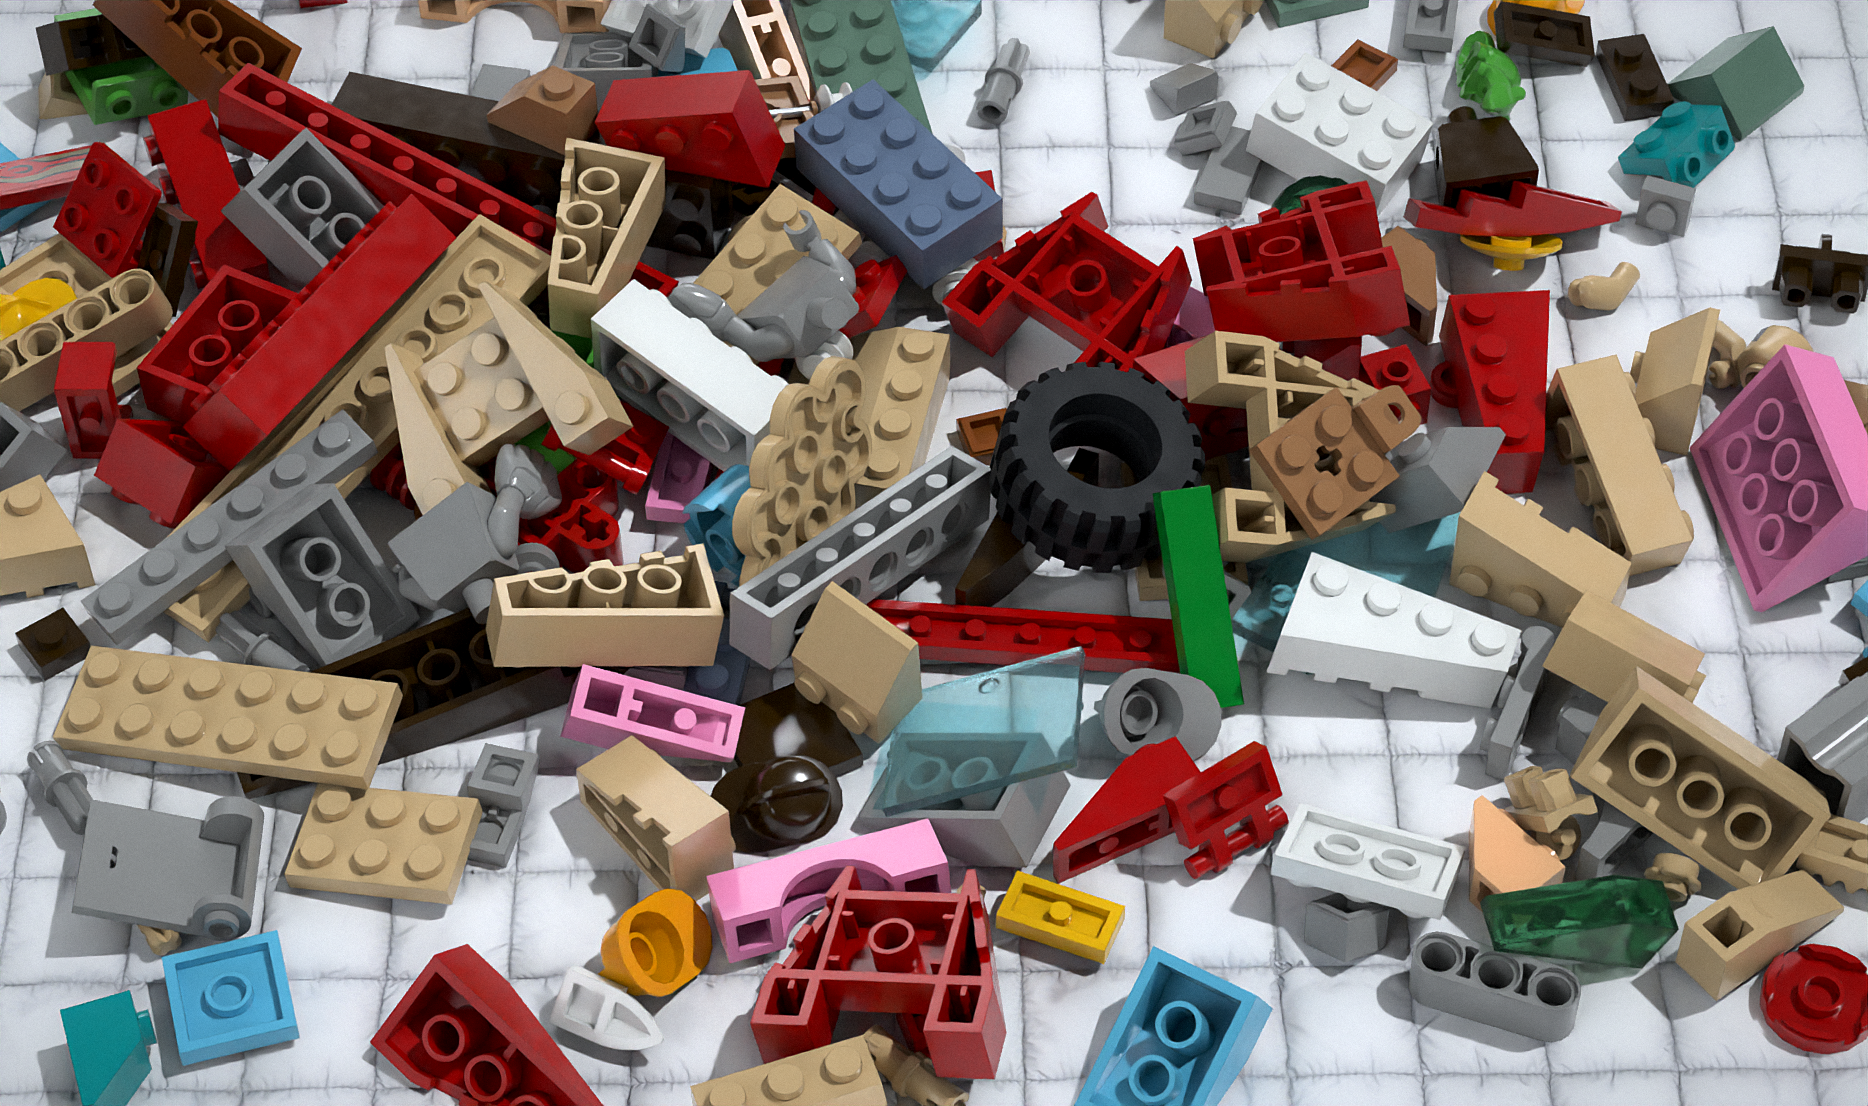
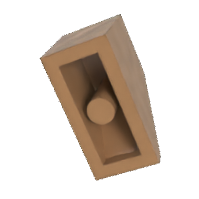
M552 65L516 83L487 114V122L565 155L566 138L587 141L598 129L595 124L598 116L595 83Z
M1397 226L1381 237L1383 247L1392 246L1401 269L1410 321L1409 326L1401 328L1427 346L1433 341L1437 312L1435 252L1429 249L1425 242L1414 238L1404 229Z

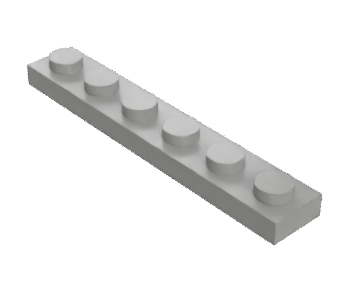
M342 409L81 600V603L87 613L115 645H119L230 563L233 559L225 548L227 543L309 484H336L378 453L374 441Z

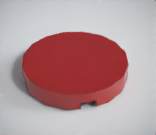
M1807 944L1799 946L1797 951L1789 952L1785 956V952L1773 959L1762 979L1759 1005L1767 1025L1783 1041L1803 1051L1832 1054L1848 1051L1867 1039L1868 975L1866 974L1867 967L1857 957L1837 947Z

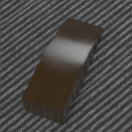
M103 14L57 21L35 27L46 76L150 57Z

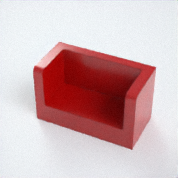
M63 342L54 393L73 459H101L117 418L133 419V411L130 405H118L112 384L117 349L113 342Z

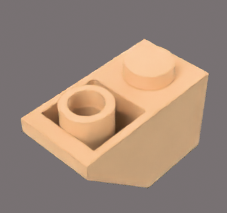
M1481 795L1474 801L1469 829V901L1511 937L1559 900L1566 866L1561 863L1557 854L1550 847L1539 844L1522 830L1508 811L1501 808L1498 809Z

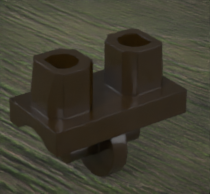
M1821 234L1818 248L1780 244L1777 265L1773 275L1772 290L1780 291L1783 305L1803 307L1810 303L1811 295L1831 297L1830 306L1836 312L1854 314L1858 310L1860 301L1865 302L1868 290V255L1832 250V235Z

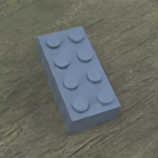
M874 79L794 128L796 168L889 257L897 255L907 269V274L923 289L1003 238V198Z

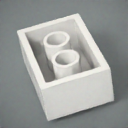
M1305 52L1257 110L1246 151L1317 191L1367 180L1375 200L1377 216H1379L1422 161L1434 123Z

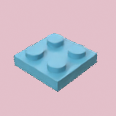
M277 930L162 957L178 1051L183 1066L300 1038Z

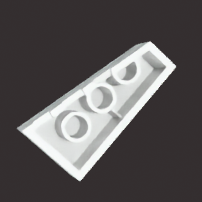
M1311 552L1267 672L1286 675L1288 669L1313 673V680L1336 683L1337 678L1369 682V689L1390 693L1392 688L1399 687L1417 690L1420 698L1491 709L1508 672L1521 630Z

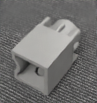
M1868 672L1861 677H1856L1786 726L1777 758L1779 762L1825 792L1830 814L1859 823L1868 817Z

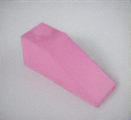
M583 664L572 687L560 737L610 749L633 735L645 746L655 750L661 756L732 763L745 707Z

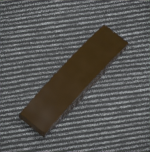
M1079 447L1067 472L1087 484L1098 487L1099 453ZM998 512L955 587V605L992 607L1008 596L1046 560L1034 553L1036 546L1028 541L1025 545L1022 544L1011 533L1012 521L1005 523Z

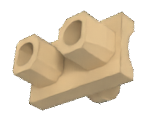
M1530 766L1506 776L1504 781L1513 805L1504 808V810L1508 811L1515 818L1521 829L1530 830L1531 837L1536 842L1550 847L1560 860L1567 859L1573 855L1580 845L1581 830L1576 818L1572 815H1591L1598 812L1593 796L1574 793L1566 769L1557 768L1543 773L1542 767Z

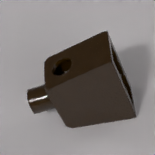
M1462 106L1454 109L1448 115L1447 123L1437 128L1434 169L1439 205L1456 209L1461 189L1509 200L1514 181L1537 186L1538 165L1507 118L1496 116L1478 119L1473 108Z

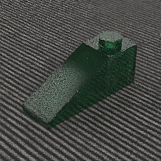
M1609 875L1488 895L1480 902L1495 952L1643 969L1679 930L1664 883L1659 880Z

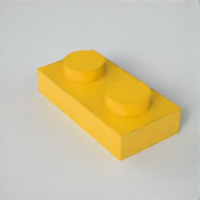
M1017 870L997 911L996 928L1105 964L1125 920V906Z

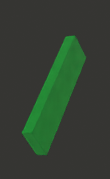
M1206 485L1153 493L1180 674L1202 680L1215 693L1221 708L1244 705L1211 487Z

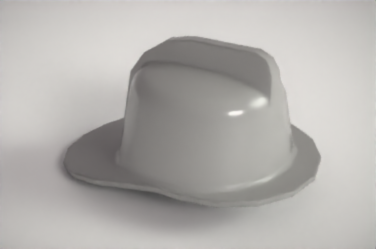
M1149 668L1131 669L1119 676L1103 694L1102 700L1094 702L1093 708L1096 712L1100 713V722L1110 743L1118 752L1128 756L1133 755L1144 745L1158 744L1176 736L1194 761L1204 756L1215 744L1222 726L1221 707L1216 695L1202 680L1185 674Z

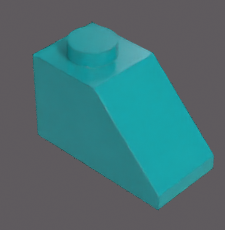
M130 990L61 1009L60 1014L82 1106H126L152 1070L146 1046L157 1044V1039L149 1010L136 1011Z

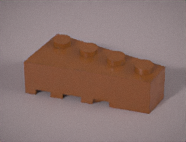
M94 0L92 4L196 99H206L210 111L217 117L219 90L247 63L288 82L302 50L300 46L228 0Z

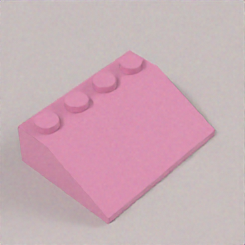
M1784 344L1689 447L1754 611L1759 612L1768 610L1868 556V434L1834 357Z

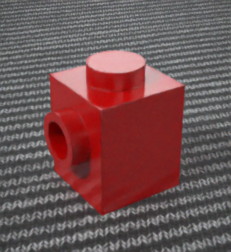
M1407 344L1361 356L1358 380L1378 390L1391 385L1400 386L1421 415L1420 425L1427 423L1432 388ZM1388 405L1400 422V410L1394 405Z

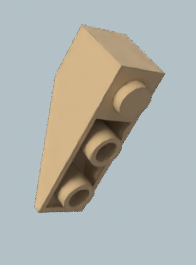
M1804 869L1732 891L1685 922L1675 962L1717 1001L1769 965L1775 957L1783 952L1786 953L1843 913L1845 907Z

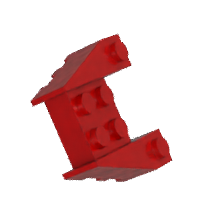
M1367 180L1319 190L1300 197L1301 207L1281 215L1275 207L1258 213L1259 223L1233 230L1226 225L1192 238L1204 296H1208L1215 331L1258 335L1275 342L1359 337L1364 335L1384 336L1394 332L1397 328L1410 325L1401 269L1392 246L1383 247L1375 200Z
M1090 192L1061 210L1060 214L1062 217L1034 234L1029 230L1014 240L1016 246L995 259L990 255L975 264L941 302L954 333L992 358L1030 316L1083 351L1074 363L1086 362L1087 367H1097L1098 362L1114 363L1116 370L1128 372L1129 368L1133 369V359L1163 350L1191 285L1192 278L1183 249L1176 246L1163 262L1157 266L1106 233L1105 230L1108 228V223L1099 197L1094 192Z
M846 866L825 894L827 904L811 925L804 923L794 936L793 942L795 947L783 964L775 962L764 977L750 1021L763 1063H770L830 1045L840 1011L927 1014L923 1033L937 1077L995 1080L1007 1031L989 917L976 870L967 869L961 893L862 890L856 867Z

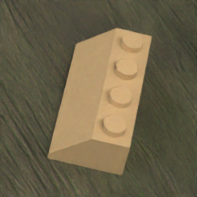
M1637 666L1602 710L1570 772L1572 779L1737 889L1783 876L1831 817L1826 794L1823 790Z

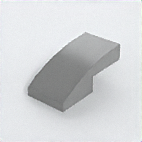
M485 743L467 785L468 797L478 798L483 811L475 837L472 839L469 847L470 852L467 860L504 868L507 867L533 791L540 763L539 754Z

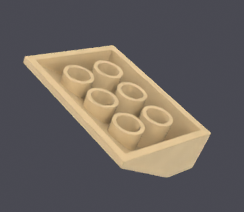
M894 327L858 334L848 338L853 347L852 360L860 365L866 380V396L859 417L868 426L872 438V453L869 465L864 475L854 484L856 494L855 510L925 464L950 379V334ZM794 361L788 384L800 383L808 385L810 380L800 372L796 361Z

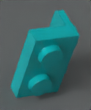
M1683 101L1665 108L1662 116L1647 130L1635 136L1634 142L1618 156V160L1624 174L1663 176L1664 180L1694 188L1734 150L1735 143L1721 105H1691L1689 102Z

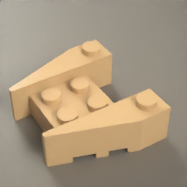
M486 281L478 284V287L494 317L425 364L419 353L392 343L384 347L407 484L422 515L466 482L493 494L479 467L498 455L502 446L505 444L513 445L549 420L564 447L587 455H591L633 427L610 382L581 359L571 346L548 329L510 291Z
M1214 331L1185 351L1188 403L1246 409L1249 449L1335 387H1338L1351 407L1379 391L1355 378L1346 381L1323 370V364L1312 358L1304 356L1299 359L1279 350V343L1264 336ZM1317 449L1316 452L1320 458L1314 464L1317 471L1321 473L1328 470L1333 475L1335 472L1333 457L1329 453L1325 454L1321 449ZM1250 452L1252 490L1223 488L1212 495L1222 561L1247 563L1359 532L1396 512L1395 504L1369 502L1367 500L1322 535L1311 540Z

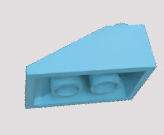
M1153 946L1074 1106H1217L1248 1061L1273 1008L1259 996Z

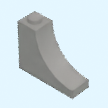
M1588 691L1580 698L1576 695L1572 696L1563 705L1556 719L1560 726L1555 749L1563 754L1573 765H1575L1602 710L1608 704L1605 700ZM1592 792L1598 810L1599 823L1590 838L1581 847L1575 880L1591 892H1594L1653 832Z

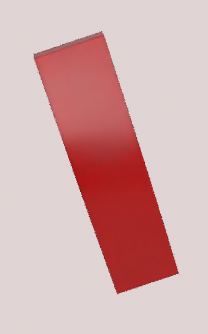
M1514 181L1509 200L1461 189L1456 209L1408 198L1403 218L1417 228L1462 235L1522 237L1566 233L1620 221L1622 211L1606 201Z

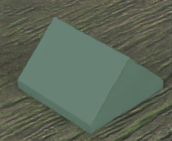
M1774 26L1728 37L1667 83L1672 96L1680 102L1686 101L1691 105H1721L1731 135L1740 141L1799 97L1805 87Z

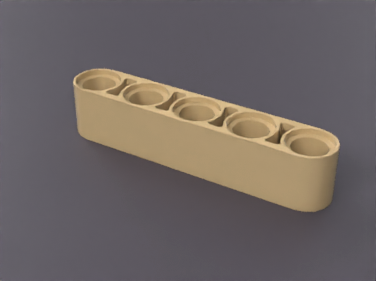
M131 269L123 272L0 342V402L19 412L53 393L63 342H113L117 349V356L166 328L172 319L173 310L153 276L143 269Z

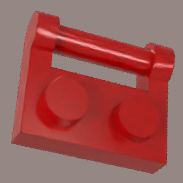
M619 400L633 427L591 455H587L564 447L551 423L541 443L542 446L553 452H556L557 448L571 454L623 482L622 488L634 495L638 494L646 480L651 465L669 429V426Z

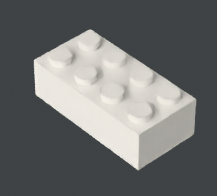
M633 279L591 318L594 369L610 382L618 396L639 411L669 426L668 432L725 472L730 466L735 464L749 466L752 453L757 444L770 434L772 406L778 394L789 384L783 378L776 375L770 376L757 367L742 349L735 346L729 347L716 338L710 329L699 319L688 318L678 311L661 292L655 289L649 290Z

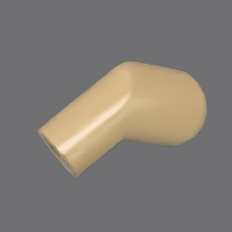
M1621 262L1609 277L1589 275L1581 279H1575L1568 287V298L1577 307L1584 306L1587 309L1602 311L1614 310L1621 305L1639 280V270L1631 263Z

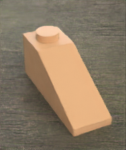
M734 0L718 35L723 48L730 51L737 70H750L754 79L798 75L806 97L810 101H814L816 95L779 0Z

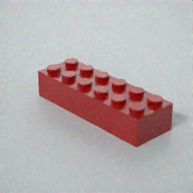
M412 193L398 207L389 201L189 404L196 413L183 428L228 471L232 470L290 413L457 237Z

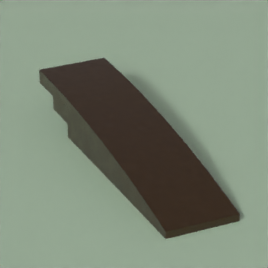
M466 608L315 669L310 673L398 683L403 697L378 763L380 765L452 743L569 702L573 684L582 666L494 667L486 634V624L477 623L470 609ZM635 666L592 667L624 675L630 668H634ZM237 772L247 799H254L316 783Z

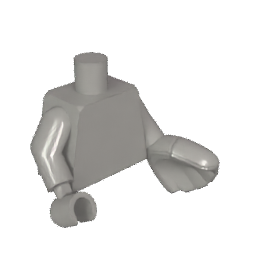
M806 210L799 211L806 224L804 228L794 231L786 223L783 224V228L794 249L799 252L810 251L809 257L803 256L737 316L721 296L694 283L678 285L667 297L672 306L685 316L702 321L716 338L722 342L728 341L735 347L742 349L755 360L761 362H768L773 359L806 357L814 353L832 335L843 328L860 309L858 303L853 298L856 292V274L852 264L828 239L821 240V233L812 215Z
M505 444L500 448L496 460L495 487L497 498L495 495L466 482L391 539L388 545L403 564H397L392 570L399 576L398 589L400 594L404 598L434 611L444 608L456 613L469 608L477 623L486 624L494 578L517 575L519 570L515 551L518 549L520 517L527 520L537 519L558 508L562 502L557 470L551 462L545 461L543 454L535 449H530L528 446Z

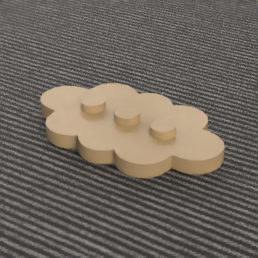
M838 356L825 358L817 365L808 385L793 383L787 385L778 394L771 410L770 434L757 444L751 456L749 465L751 487L739 499L732 519V536L735 545L742 554L746 555L739 578V587L855 510L856 494L854 484L864 475L872 453V438L869 428L859 417L866 396V380L862 368L856 361Z

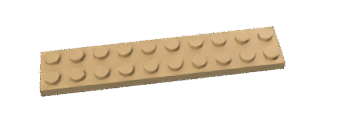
M479 214L290 413L227 474L167 537L342 409L374 441L378 451L376 455L335 484L345 499L400 441L384 347L392 343L419 353L425 364L494 317L478 284L486 281L510 291L528 307L547 286L551 256ZM232 560L163 612L209 643L217 634L215 629L220 624L219 618L226 612L230 614L233 611H239L250 599L249 588L251 586L234 560Z

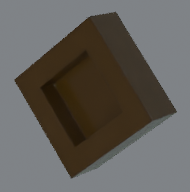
M63 607L15 633L19 647L45 681L85 660L91 647L89 640Z

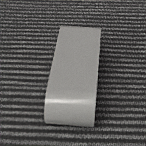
M1445 932L1426 933L1413 946L1408 988L1411 996L1418 1003L1432 1009L1544 1042L1561 1041L1569 1036L1573 1030L1581 996V985L1578 978L1571 971L1558 965ZM1430 968L1441 969L1443 972L1433 971ZM1486 985H1495L1501 989L1490 988ZM1543 1002H1553L1559 1006H1551Z

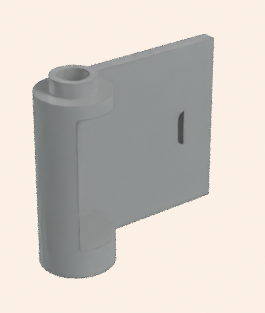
M228 796L211 803L205 820L91 799L71 913L209 937L216 941H229L244 935L249 931L252 922L264 825V812L262 808L250 799ZM111 854H114L116 857L115 867L114 861L111 859Z

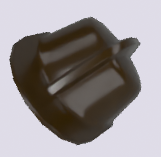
M787 755L743 765L726 773L715 784L710 795L729 811L731 836L735 842L736 850L744 853L768 852L807 843L823 837L837 823L843 808L842 789L835 774L821 761L806 755Z

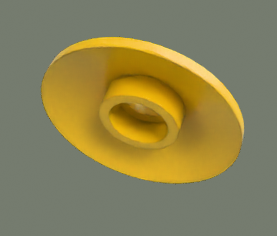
M1460 234V241L1477 252L1494 257L1493 267L1510 271L1523 270L1525 260L1544 257L1561 250L1563 243L1559 237L1551 234L1522 237Z

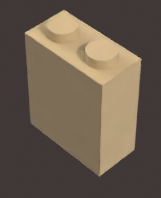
M1588 590L1585 591L1567 619L1542 667L1606 702L1611 700L1636 666L1691 703H1693L1707 676L1697 671L1705 653Z

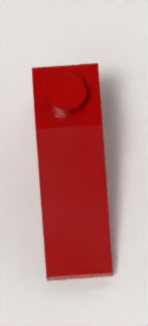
M1176 736L1158 744L1144 745L1133 755L1126 757L1053 843V877L1058 884L1175 832L1162 795L1200 773V770Z

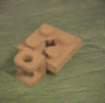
M1397 385L1385 387L1353 407L1350 406L1338 387H1335L1250 448L1249 452L1282 496L1311 540H1313L1400 477L1385 453L1395 448L1417 430L1421 423V415L1402 388ZM1388 405H1394L1400 410V422ZM1317 449H1321L1322 452L1325 454L1329 453L1333 457L1335 462L1333 465L1335 469L1333 475L1328 470L1321 473L1317 471L1314 465L1320 459L1316 452Z

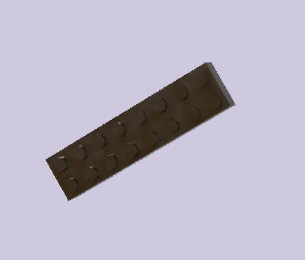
M349 71L331 104L332 106L556 219L557 206L560 202L562 167H564L565 155L488 123L487 114L499 101ZM598 129L586 141L607 146ZM665 169L666 205L646 246L714 260L734 219L731 181Z

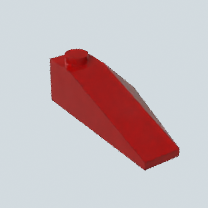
M469 944L435 954L370 1041L410 1082L427 1090L435 1088L460 1100L459 1106H604L511 984Z

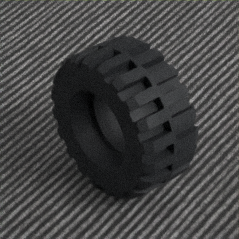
M1086 362L1067 364L1064 372H1061L1057 367L1039 374L1038 381L1027 382L1018 391L1016 400L1010 402L1002 421L990 463L992 471L989 485L992 496L997 499L995 505L997 512L1005 523L1012 521L1011 533L1022 544L1025 545L1029 541L1036 546L1034 553L1050 561L1051 557L1065 562L1063 566L1065 568L1079 571L1081 566L1092 567L1093 573H1111L1113 566L1120 565L1122 571L1140 567L1144 558L1150 561L1162 554L1152 494L1200 486L1202 482L1201 476L1205 468V453L1200 447L1203 439L1198 426L1194 422L1188 423L1191 414L1180 400L1173 402L1169 398L1170 390L1160 382L1156 381L1154 384H1151L1143 379L1144 373L1129 368L1128 372L1116 370L1114 363L1098 362L1097 367H1087ZM1074 446H1087L1105 450L1124 461L1133 470L1139 483L1124 488H1102L1087 484L1067 472L1057 461L1053 453Z

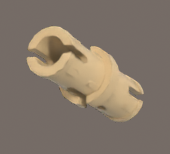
M878 1024L872 1026L863 1034L876 1069L892 1082V1090L902 1097L909 1095L923 1106H966L964 1102L968 1101L969 1094L945 1077H937L935 1069L932 1067V1060L924 1053L918 1051L915 1054L909 1048L907 1049Z

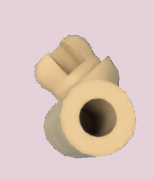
M1718 320L1713 348L1720 353L1721 361L1711 363L1709 370L1714 374L1709 375V379L1712 385L1718 389L1726 388L1729 385L1735 388L1741 384L1737 370V361L1739 355L1746 348V342L1723 321Z

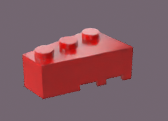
M750 70L613 80L595 120V124L607 146L664 157L665 169L766 188L770 185L786 146Z

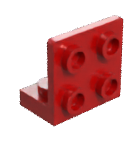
M93 142L53 228L106 274L114 278L128 270L137 269L143 241L140 239L158 205L162 192L105 143Z

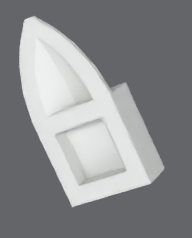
M577 965L567 968L549 1023L594 1043L613 1049L638 1050L661 1044L664 1041V1036L650 1013L636 999L626 994L628 987Z

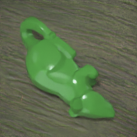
M1476 31L1465 39L1455 62V69L1457 70L1455 73L1457 75L1456 85L1461 87L1459 97L1479 103L1480 108L1487 114L1502 116L1510 121L1512 109L1519 100L1524 99L1526 96V91L1520 87L1521 77L1517 66L1504 52L1495 48V43L1489 33Z

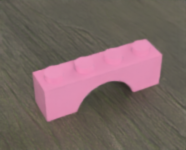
M929 819L706 876L713 920L729 963L786 949L789 934L795 924L809 912L827 904L825 894L846 866L856 867L862 890L951 893L948 861Z

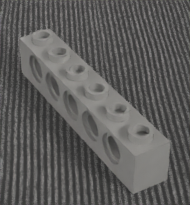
M951 446L731 592L729 645L769 670L792 655L824 589L832 581L862 603L867 604L989 520L991 498L989 478L992 471L991 468Z

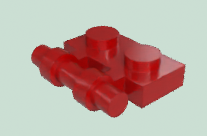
M1253 741L1162 795L1179 844L1191 850L1199 845V851L1184 860L1185 868L1192 878L1197 879L1211 870L1214 873L1222 871L1233 864L1234 856L1252 845L1255 848L1262 847L1274 839V832L1289 823L1287 814L1281 806L1275 805L1267 811L1265 805L1283 795L1267 746ZM1240 821V827L1225 835V829Z

